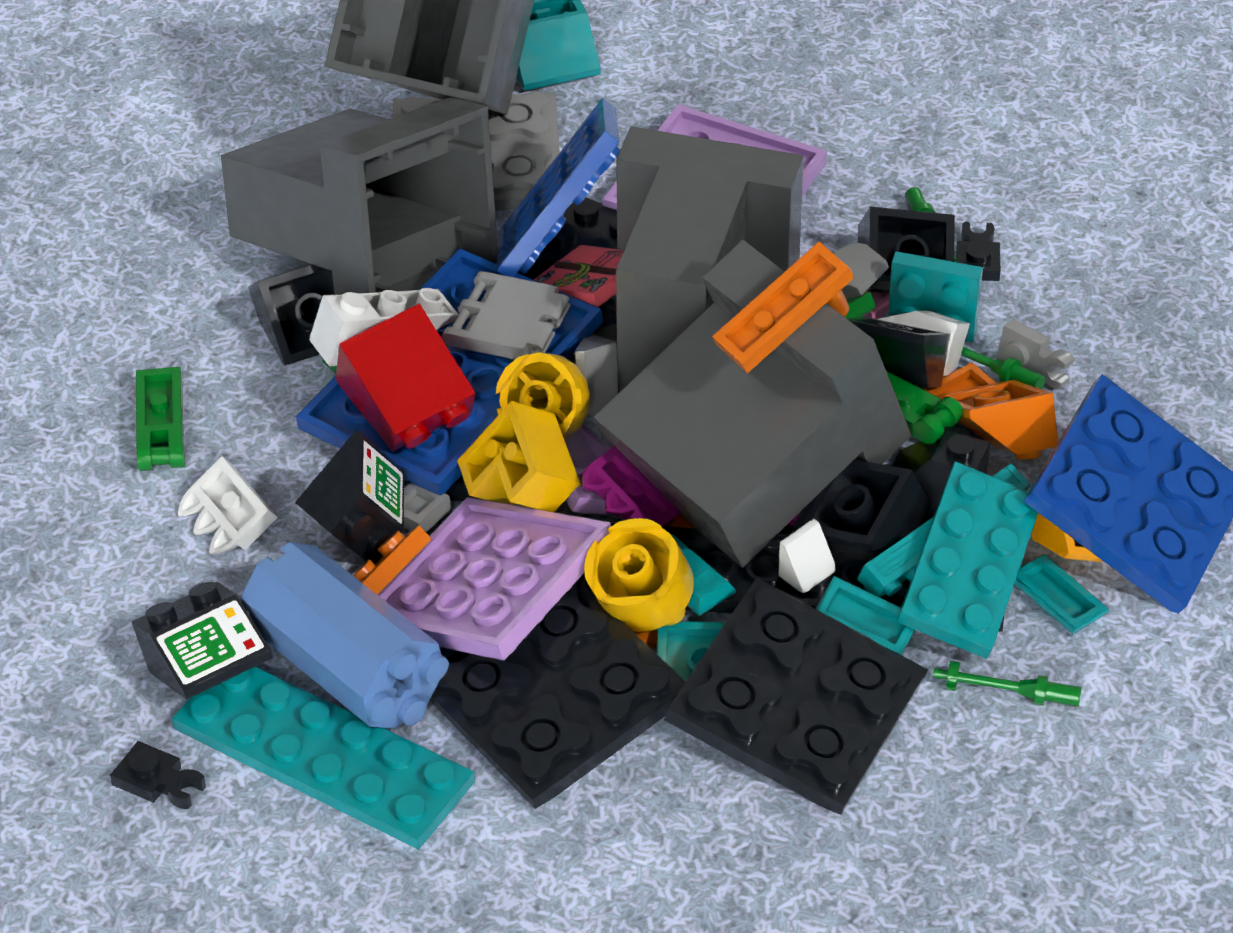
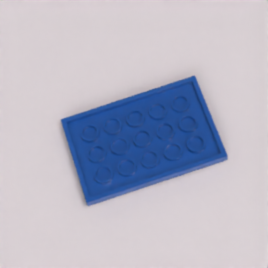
M459 249L419 290L422 288L438 289L459 314L457 308L463 299L469 298L475 287L473 280L478 272L502 274L496 270L497 264ZM518 273L514 276V278L537 282ZM482 291L477 301L481 302L486 291ZM559 291V294H564L570 298L568 303L571 306L559 328L552 330L555 332V336L545 353L560 355L569 359L575 353L583 338L591 336L603 323V317L600 308ZM470 318L466 319L461 329L465 330ZM454 322L437 330L440 337L447 327L453 326ZM445 343L476 393L473 409L470 411V416L462 423L451 428H447L446 425L430 432L431 435L426 441L414 448L408 449L406 446H403L392 452L336 381V375L295 416L298 429L338 448H341L355 430H358L404 470L405 480L442 496L462 475L457 460L498 416L497 408L501 407L499 402L500 393H496L497 382L505 367L515 359L453 347Z

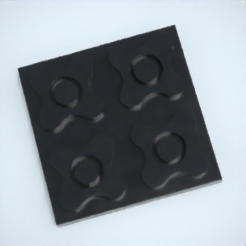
M756 577L668 707L664 721L815 804L841 815L923 682L928 669L879 645L871 638Z
M577 580L572 588L561 597L545 615L543 620L531 630L514 652L504 661L462 651H456L446 659L449 662L448 670L443 678L440 679L429 701L536 809L555 798L664 718L668 707L686 681L628 626L607 613L595 595Z

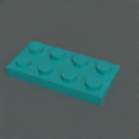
M955 461L947 477L896 622L987 659L993 649L1038 515L1036 510L1024 502L1029 491Z

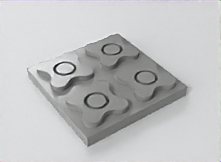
M556 92L512 94L507 115L488 110L495 210H515L559 154ZM418 97L393 99V118L442 99Z

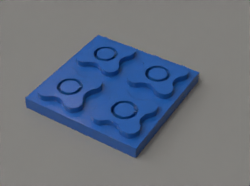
M604 98L598 102L499 230L496 270L502 275L514 277L518 271L525 274L531 268L545 246L564 225L566 218L563 215L572 202L578 206L589 194L600 176L617 158L620 152L617 146L620 141L616 107Z
M1102 374L1090 387L1029 490L1024 502L1169 611L1179 614L1187 607L1233 519V471Z

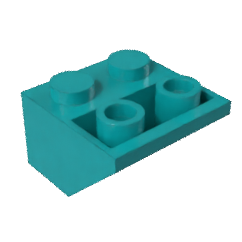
M534 0L516 76L523 90L526 91L600 75L601 68L588 14L581 0Z

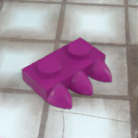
M615 445L588 465L580 475L582 477L583 490L596 492L605 501L607 514L619 515L623 520L634 518L653 520L664 529L680 513Z

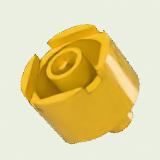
M642 518L623 520L608 528L610 533L599 543L595 540L591 545L584 564L586 581L602 608L611 616L621 620L632 631L637 632L656 630L665 625L671 626L680 622L685 615V608L693 593L694 577L688 561L673 536L663 529L660 524L653 520Z

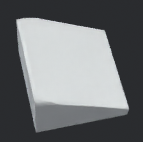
M815 519L810 520L780 541L779 576L802 593L808 592L834 573L835 563L821 526Z

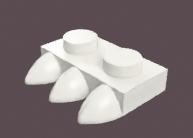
M223 456L188 489L178 509L180 517L200 513L194 526V535H205L216 531L209 548L211 555L225 553L238 546L246 550L278 518L237 469Z

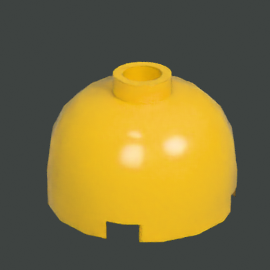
M543 352L519 356L505 367L497 382L496 393H500L499 402L501 407L497 408L498 415L511 401L554 413L564 440L581 428L588 415L590 393L587 380L578 366L563 356Z

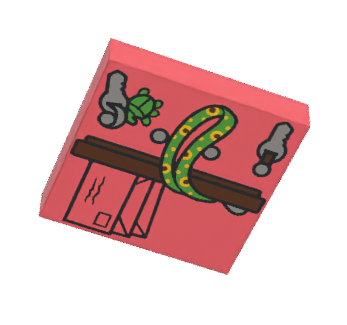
M579 245L534 280L539 283L558 286V291L598 308L616 294V269L624 250Z

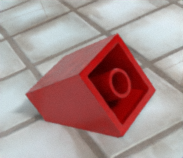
M420 303L339 343L336 381L392 452L403 446H406L408 449L414 448L426 441L431 435L430 432L443 425H446L447 428L457 426L470 416L476 393Z

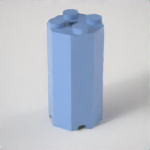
M288 542L279 549L284 555L275 561L266 557L256 565L240 599L264 640L370 727L395 729L402 723L407 726L415 725L423 718L432 694L449 667L448 660L441 655L439 643L316 546Z

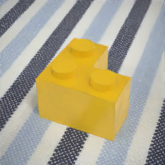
M511 401L457 460L469 496L514 506L519 504L538 510L555 512L581 484L555 414Z

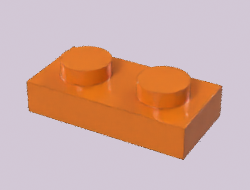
M417 526L404 536L398 530L377 549L383 556L375 564L369 559L352 575L378 595L432 539L420 526Z

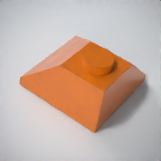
M1010 380L936 395L940 399L949 396L957 400L963 408V417L958 422L984 440L989 441L995 447L1015 454L1016 459L1026 460L1041 457L1043 455L1042 450L1054 448L1058 443L1054 396L1052 392Z

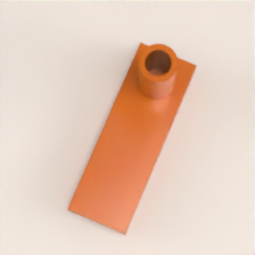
M817 242L712 336L716 345L748 374L826 303L845 317L849 311V304L842 289L854 279L852 271L821 242Z

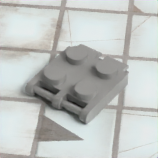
M480 271L473 280L475 287L469 298L463 299L457 308L459 315L453 326L447 327L441 336L443 342L449 346L510 359H516L526 354L545 353L555 336V332L552 330L559 328L571 306L568 303L570 298L564 294H559L558 286ZM482 291H486L481 302L477 301ZM470 318L465 330L461 329L466 319Z

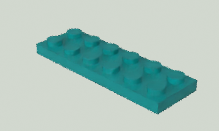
M253 667L191 697L172 717L173 729L418 850L475 783L474 771L385 728L370 727L355 714L257 667Z

